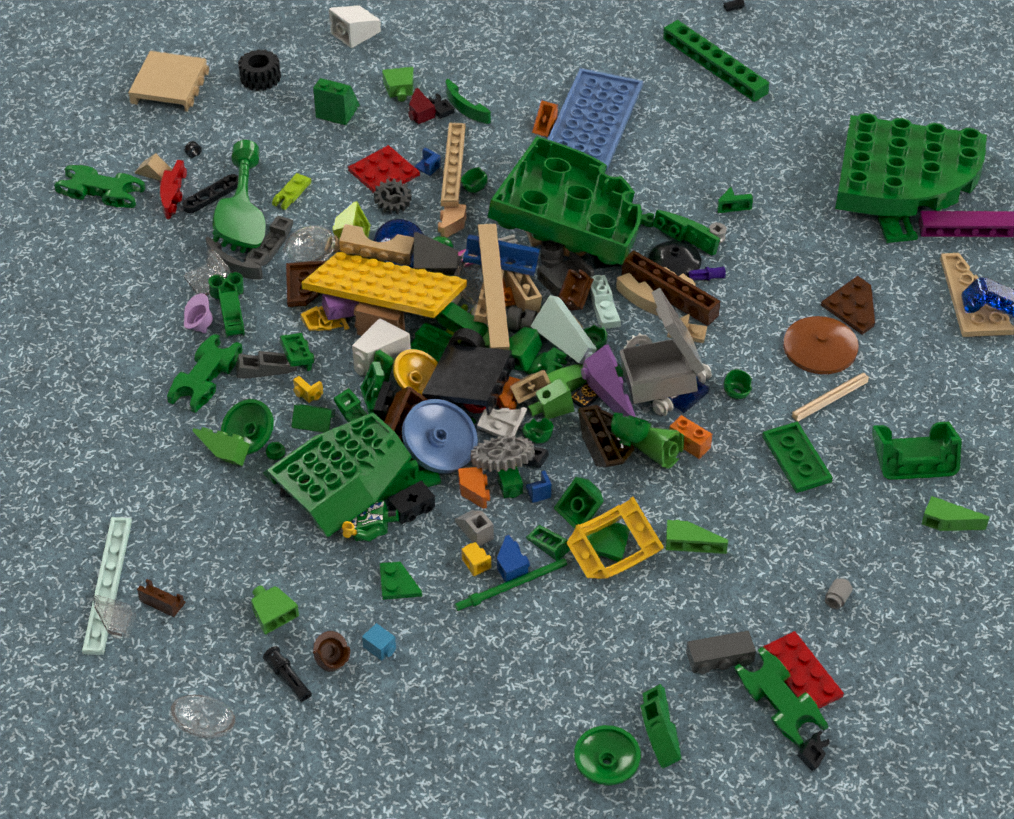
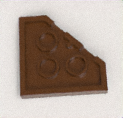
M326 261L286 263L288 307L306 306L321 294L302 289V281Z
M859 276L853 278L821 302L823 308L862 335L875 325L871 284Z

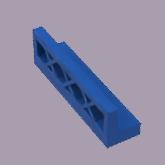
M468 235L466 250L463 256L464 262L482 265L479 236ZM498 240L501 269L534 276L540 249ZM469 254L477 255V257H472V256H468V255H469ZM525 265H526V266H531L532 269H530V268H525V267H523V266H525Z

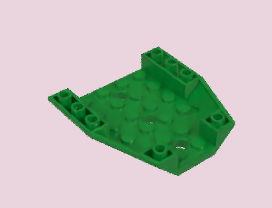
M372 412L312 437L264 471L263 474L274 485L278 483L312 516L316 527L328 538L342 528L344 522H350L376 503L412 456L397 434ZM304 480H309L307 483L302 484Z

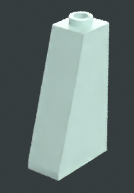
M549 295L531 327L537 329L541 335L575 361L584 364V360L594 354L597 348L559 297Z

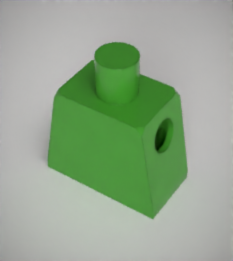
M413 67L382 70L383 84L390 98L397 97L398 101L403 102L407 99V96L413 95Z
M563 377L536 391L537 402L528 406L532 416L542 413L547 419L575 411L570 389Z
M260 585L253 590L255 597L251 600L252 609L265 635L299 616L298 605L278 587L274 586L266 591Z

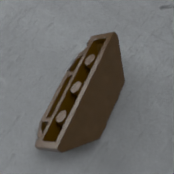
M598 405L579 408L582 438L595 465L611 467L624 464L634 452V447L632 443L631 446L619 443L620 439L614 436L611 429L613 415L601 410V407Z

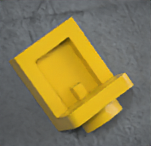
M300 376L293 379L295 395L299 398L302 397L308 403L318 400L324 394L323 384L320 381L310 386Z

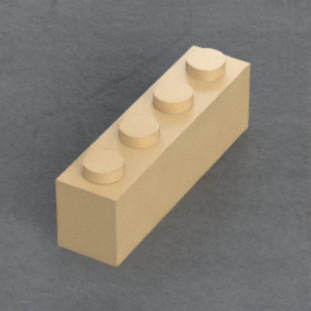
M505 270L503 275L507 288L511 287L516 306L522 308V311L529 309L539 313L542 295L530 276Z

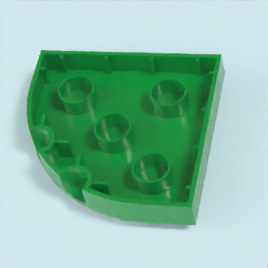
M862 113L858 116L851 115L835 209L880 216H914L917 214L919 206H928L934 211L948 208L958 203L960 191L970 194L977 186L986 154L987 134H981L974 128H964L961 131L946 129L944 125L939 123H930L927 126L917 125L904 118H896L892 121L882 120L870 113Z
M536 136L492 197L487 218L497 221L505 229L518 228L530 232L532 237L537 240H553L564 244L565 248L571 252L580 253L584 251L596 255L605 264L613 265L618 263L623 265L637 237L641 221V206L632 203L635 192L622 176L612 177L605 174L607 168L605 163L574 148Z

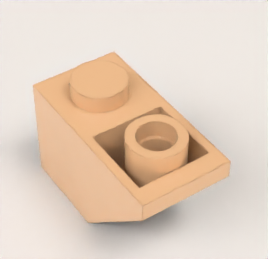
M459 204L458 207H444V210H441L440 220L442 222L438 223V233H441V236L449 237L464 229L466 205Z

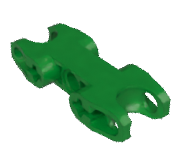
M85 165L66 166L64 169L65 176L72 179L59 180L54 184L57 193L70 198L83 200L86 195L101 196L102 202L105 205L134 208L136 206L135 197L128 193L134 191L142 193L146 189L145 182L129 174L117 173L114 178L98 175L96 169ZM132 183H136V184H138L140 187H136V186L132 185Z
M216 334L210 336L197 349L194 357L197 364L189 374L180 372L173 380L167 395L168 403L175 404L182 396H192L189 404L191 407L190 411L196 413L216 392V384L211 382L213 378H216L221 371L230 374L236 366L238 355L243 351L242 344L236 342L230 347L222 349L218 348L221 343L220 336Z
M761 647L758 649V652L764 663L760 670L749 672L740 664L735 666L734 669L742 680L746 691L755 702H758L764 696L778 712L771 717L772 722L786 738L801 749L804 741L798 731L802 724L807 722L814 723L825 731L829 728L828 723L822 716L816 702L807 692H804L798 698L784 683V681L791 677L786 667L777 657Z

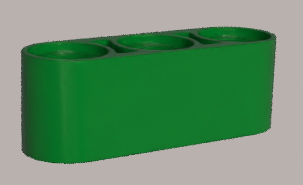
M450 302L435 317L441 325L453 333L458 329L468 328L476 331L483 338L488 332V326L485 323L474 321L473 315L453 302Z

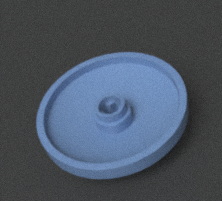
M430 399L418 403L410 410L403 422L402 438L406 449L419 465L436 473H453L465 467L471 461V450H474L473 447L478 445L476 428L470 417L460 407L445 400Z

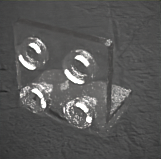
M214 248L207 250L208 258L206 259V265L184 274V279L196 294L209 295L208 281L211 276L221 275L225 279L230 274L229 267Z

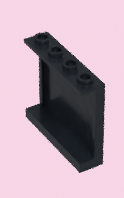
M448 344L422 396L428 400L440 399L448 402L483 405L486 407L487 415H490L493 408L497 405L499 395L503 393V387L509 380L511 370L515 368V359L512 356V351Z

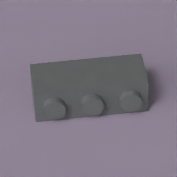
M748 630L687 641L686 653L692 672L705 674L712 669L720 668L721 670H726L738 664L742 666L750 665L755 660L756 650Z

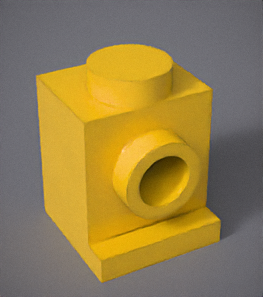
M476 542L470 543L461 549L462 561L473 576L492 568L491 556L487 555L483 548L480 549Z

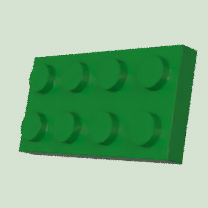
M798 421L763 431L762 437L796 493L832 483V475Z

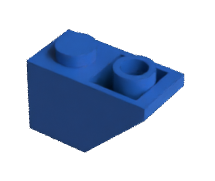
M510 535L505 536L497 557V570L504 581L508 582L527 574L528 567L530 566L526 555H522L518 543L513 541Z

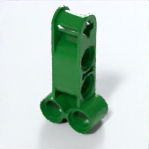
M237 272L230 273L225 279L221 275L211 276L208 281L209 294L211 297L219 299L226 338L239 334L245 336L238 298L244 292L243 276Z

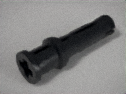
M278 646L269 648L264 653L263 659L270 663L273 667V672L281 675L301 702L312 696L311 691L308 690L292 670L290 661L282 656L280 648Z

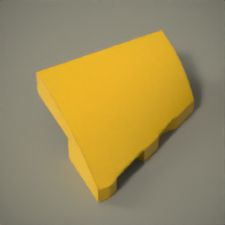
M322 306L313 307L300 315L301 320L309 331H330L339 327H344V330L350 329L345 318L328 320Z

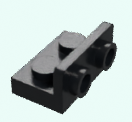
M383 381L373 409L374 414L383 422L395 397L394 391L391 390V382Z

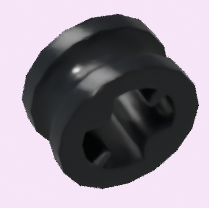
M195 141L188 142L184 148V152L190 158L199 155L202 151L201 146Z

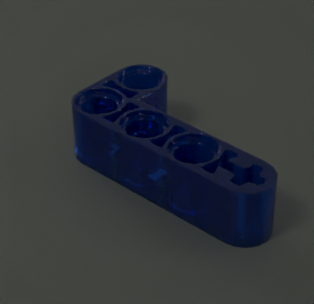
M985 277L977 278L961 293L963 307L967 313H975L986 304L1014 316V290Z

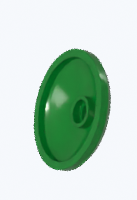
M246 399L240 401L225 415L221 431L231 437L233 434L244 437L243 441L250 444L247 455L253 454L267 443L272 434L274 426L272 412L266 404L259 400Z
M601 725L587 730L580 736L575 745L574 760L580 773L588 780L600 785H617L627 781L636 773L640 765L641 751L636 739L626 730L616 726ZM608 760V761H610L611 763H610V764H604L603 761Z

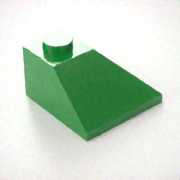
M575 477L554 509L575 529L576 525L591 520L604 501L601 491L590 480Z

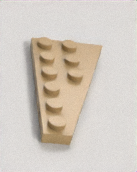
M942 253L940 260L962 337L1014 335V326L1009 321V316L1000 310L998 302L988 289L980 284V279L977 275H973L970 271V266L960 253Z

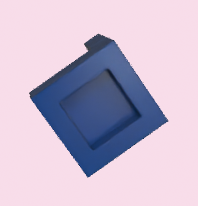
M424 148L422 150L423 159L415 165V168L431 176L441 167L440 155Z
M544 470L541 471V481L527 484L526 490L532 503L551 498L552 484Z

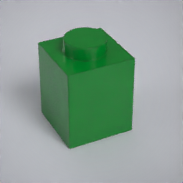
M515 466V469L508 468L507 471L501 469L497 472V481L504 498H515L523 494V482L517 466Z

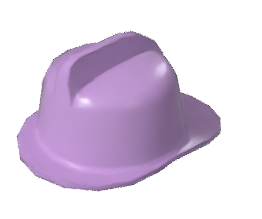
M200 293L193 296L185 306L184 327L197 332L207 333V328L212 323L213 316L209 310L208 297Z

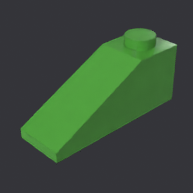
M667 520L666 550L727 554L728 539L689 521Z

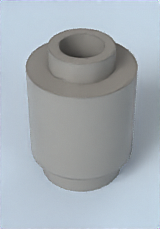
M843 578L835 579L825 595V603L833 609H839L844 606L853 591L850 582Z

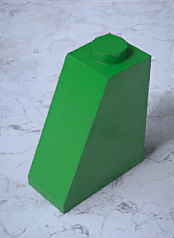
M523 327L509 339V350L512 351V356L515 359L514 369L524 372L529 370L542 347L540 334L537 329Z

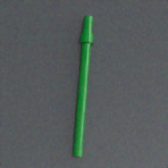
M565 558L479 594L477 592L471 594L467 599L455 603V608L457 611H460L469 606L475 607L481 604V601L567 566V561Z

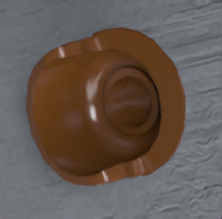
M326 631L315 640L313 647L314 659L321 669L328 672L338 671L349 660L350 647L347 646L345 638L340 633Z

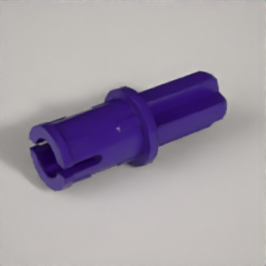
M705 267V269L689 271V278L693 281L704 279L710 281V279L725 278L726 276L724 267Z

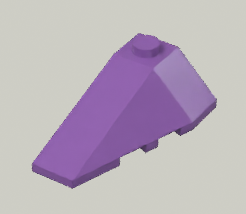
M604 345L584 360L581 369L582 378L586 379L589 387L613 412L623 413L624 417L629 415L636 417L628 394L623 392L624 381L622 377L618 378L615 369L618 366L609 345Z

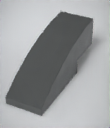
M259 351L257 356L239 354L236 361L237 378L264 377L297 371V366L290 367L285 353Z

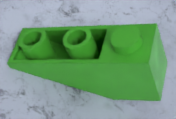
M202 427L201 430L193 428L192 431L217 458L227 463L243 466L250 446L249 443L243 441L244 437L233 434L231 437L222 431L213 433V430Z
M931 496L921 524L939 531L986 530L990 516Z

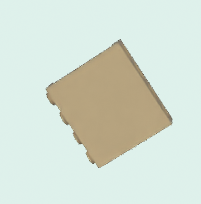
M150 51L129 90L130 103L138 104L140 99L182 104L185 111L188 112L189 108L194 105V97L199 94V87L204 84L205 75L209 74L206 58Z

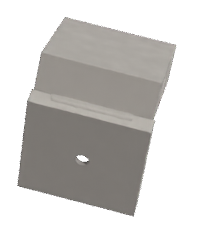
M660 288L653 291L652 295L657 306L656 312L658 317L662 320L665 329L672 339L625 348L620 351L623 373L634 404L698 391L696 374L705 370L690 332Z

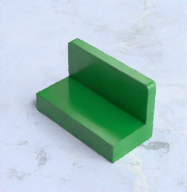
M296 404L293 409L291 427L324 433L330 430L331 418L335 416L336 409Z

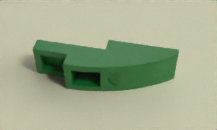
M662 210L656 211L652 224L653 227L678 241L685 240L710 255L716 254L721 238L710 233V228L677 214Z
M659 684L642 693L644 704L640 705L650 743L660 766L664 769L682 758L676 725L670 720L665 688Z

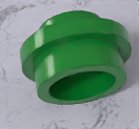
M271 442L266 448V455L271 460H279L285 455V447L280 442Z

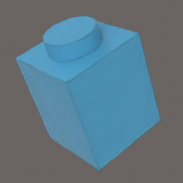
M377 623L362 636L363 648L381 661L386 656H392L396 650L395 636Z

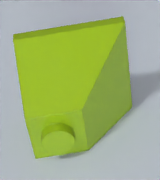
M355 201L335 218L332 230L339 240L345 224L362 227L365 236L369 238L371 225L360 205Z

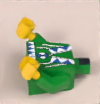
M378 499L376 503L351 520V522H344L342 534L345 538L353 535L355 541L364 540L370 542L379 536L386 535L388 532V522L399 521L398 510H388L385 501Z

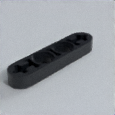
M230 174L186 198L183 201L184 211L194 213L236 190L238 175ZM216 189H223V191H220V192H216L215 190H216ZM205 196L209 197L208 199H205V200L201 199L202 197H205Z

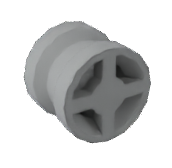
M712 223L709 226L710 233L721 238L719 243L724 242L726 226L722 223Z

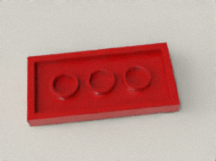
M795 631L763 646L768 652L777 657L790 673L791 677L784 681V683L797 698L804 692H807L816 702L818 709L844 696V692Z

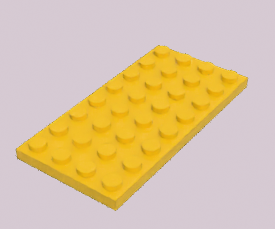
M344 252L334 254L302 281V289L431 318H435L467 287V280L461 279L458 276L432 273L425 269H414L409 266L395 265L392 262H381L377 259L362 258L359 255H348Z

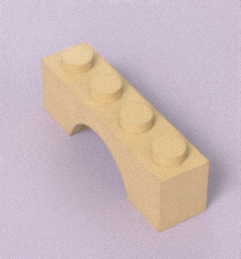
M348 224L344 225L339 240L340 252L398 264L410 265L414 253V237L397 234L387 242H375L365 236L362 227Z

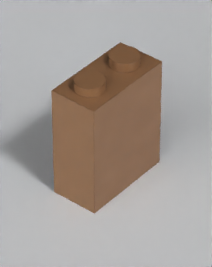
M363 302L356 304L354 315H356L355 328H357V335L362 336L379 318L405 331L404 311Z

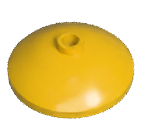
M408 349L401 352L395 358L393 374L402 389L410 386L422 395L438 362L421 350Z

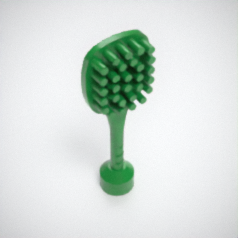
M240 140L233 145L231 159L233 164L239 168L237 189L232 198H223L218 202L212 222L214 229L212 233L214 235L213 241L218 242L222 238L221 246L226 247L227 244H232L230 247L232 251L241 246L239 250L241 253H245L247 248H249L248 252L252 248H258L264 239L266 230L264 215L250 202L248 194L249 169L257 166L260 154L258 145L251 140Z

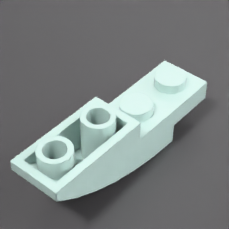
M593 276L594 280L589 292L598 324L605 329L621 327V320L613 303V294L606 276Z

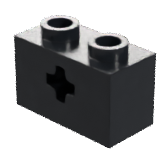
M421 480L388 498L389 510H398L401 525L405 522H412L417 516L433 510L435 507V496Z

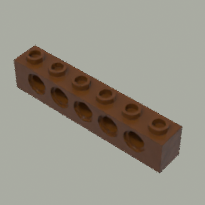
M635 250L628 254L622 265L621 275L630 273L638 283L645 281L653 291L660 288L671 305L686 314H690L691 317L706 326H709L719 316L720 300Z

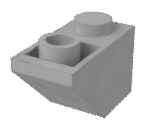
M471 510L455 519L457 525L471 542H476L479 547L494 539V524L483 511Z

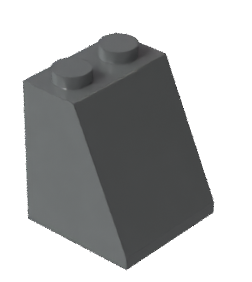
M414 232V269H425L428 272L442 273L447 276H459V271H462V256H458V250L423 234Z

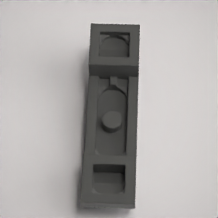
M277 215L270 225V232L264 238L261 245L257 249L252 248L244 261L249 259L260 266L270 262L287 239L294 223L293 220Z
M208 236L205 238L207 250L211 258L220 267L230 273H240L244 278L256 280L263 278L260 265L249 259L241 262L223 252L221 243L214 242Z

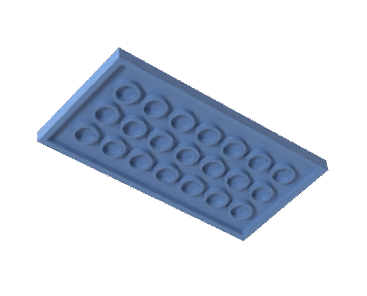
M580 68L548 140L574 148L598 159L607 165V171L641 92L643 81Z

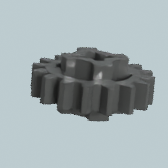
M393 178L392 182H390L389 179H386V183L381 181L380 186H376L374 203L378 204V209L383 207L384 213L389 210L390 214L393 211L399 214L400 209L405 211L406 206H410L411 189H407L408 184L402 185V180L396 182V179Z

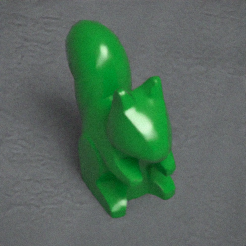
M553 347L551 350L535 357L529 370L525 373L531 375L545 370L546 374L561 369L563 366L560 364L566 365L568 363L564 359L566 354Z

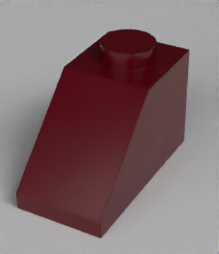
M416 88L409 103L408 115L411 121L414 120L418 125L435 118V106L419 88Z

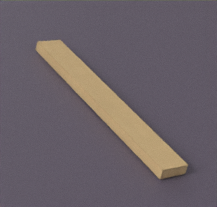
M449 123L441 206H459L466 123Z
M478 224L490 348L509 350L496 224Z

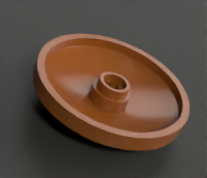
M823 316L806 317L794 322L787 329L783 341L784 351L788 359L800 369L815 374H834L847 369L855 361L859 348L856 335L847 325L836 319Z

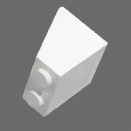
M361 6L333 7L329 9L331 34L351 48L381 32L380 20Z
M379 318L352 345L354 370L359 375H366L372 361H374L375 352L378 350L383 351L395 360L401 352L411 349L410 333Z

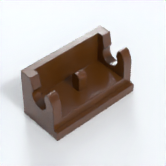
M573 269L568 270L558 296L571 311L583 309L594 280L581 269L578 272L579 274Z
M146 579V588L141 585L137 588L140 602L172 617H175L186 603L181 594L177 593L176 596H173L154 587L149 579Z

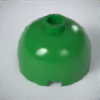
M614 412L611 429L614 436L620 439L619 443L631 446V443H639L647 437L652 423L631 415L624 417L623 413Z

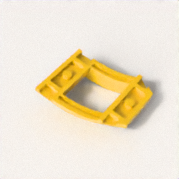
M634 497L592 520L576 525L575 530L567 541L568 547L586 577L593 579L610 578L664 549L663 544ZM623 518L641 550L605 568L586 536Z

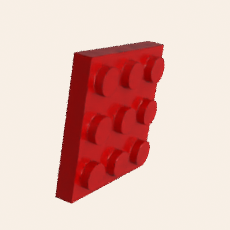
M389 145L348 166V171L373 193L376 190V186H380L381 181L386 183V179H389L390 182H392L393 178L396 179V182L402 180L403 185L420 175L418 169Z

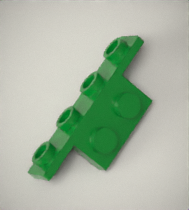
M409 461L379 500H386L421 480L427 487L441 484L440 476L438 473L428 469L419 471L417 461Z

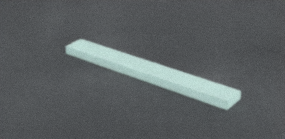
M111 517L83 644V654L104 655L132 523L131 518Z

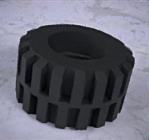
M258 49L245 53L244 56L240 57L238 61L239 75L244 87L247 88L249 86L250 90L255 88L256 91H259V89L264 91L266 88H273L272 85L276 86L277 82H280L279 58L273 52Z

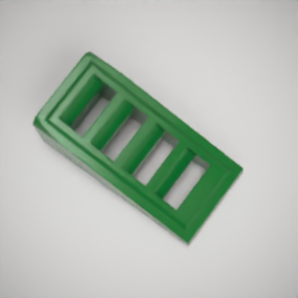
M538 525L526 536L527 540L556 561L560 560L570 551L566 538L541 525ZM541 533L544 534V535H543L541 538H539V539H537V538L535 537L536 535L539 536Z

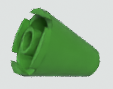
M650 427L647 437L639 443H632V445L662 467L671 468L679 460L676 457L679 452H683L685 441L684 435L677 430Z

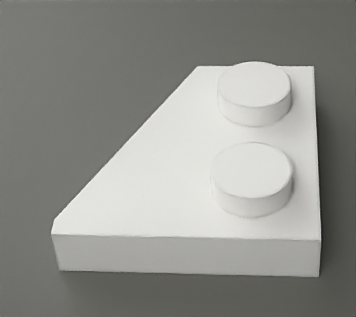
M522 407L516 410H509V408L493 409L490 415H487L486 409H484L477 428L497 437L501 436L504 438L506 435L512 437L517 434L527 408Z

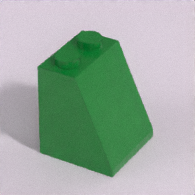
M320 78L313 87L316 118L347 125L360 106L352 87Z

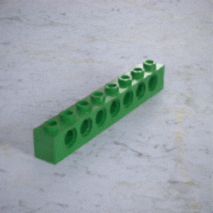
M679 20L664 27L663 39L753 102L768 94L770 82Z

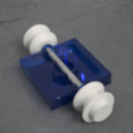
M703 364L705 370L696 374L698 391L654 400L653 410L655 413L666 416L668 411L673 410V406L685 413L707 395L709 387L704 383L706 379H710L712 376L710 367Z

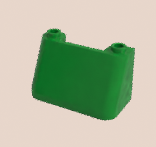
M949 421L933 424L930 428L929 437L892 439V431L889 427L885 425L872 426V437L880 469L885 478L895 480L954 476L960 470L962 439Z

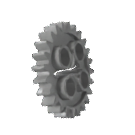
M506 435L504 438L498 436V439L490 438V441L483 440L484 443H477L478 446H474V450H471L473 466H477V469L482 468L483 471L489 469V472L493 470L499 472L501 469L507 471L508 468L515 469V466L522 467V463L528 464V461L532 460V457L535 456L532 441H528V438L523 439L522 436L516 438V435L512 437Z

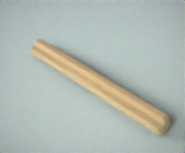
M865 373L857 375L793 411V419L800 421L868 383L869 377Z

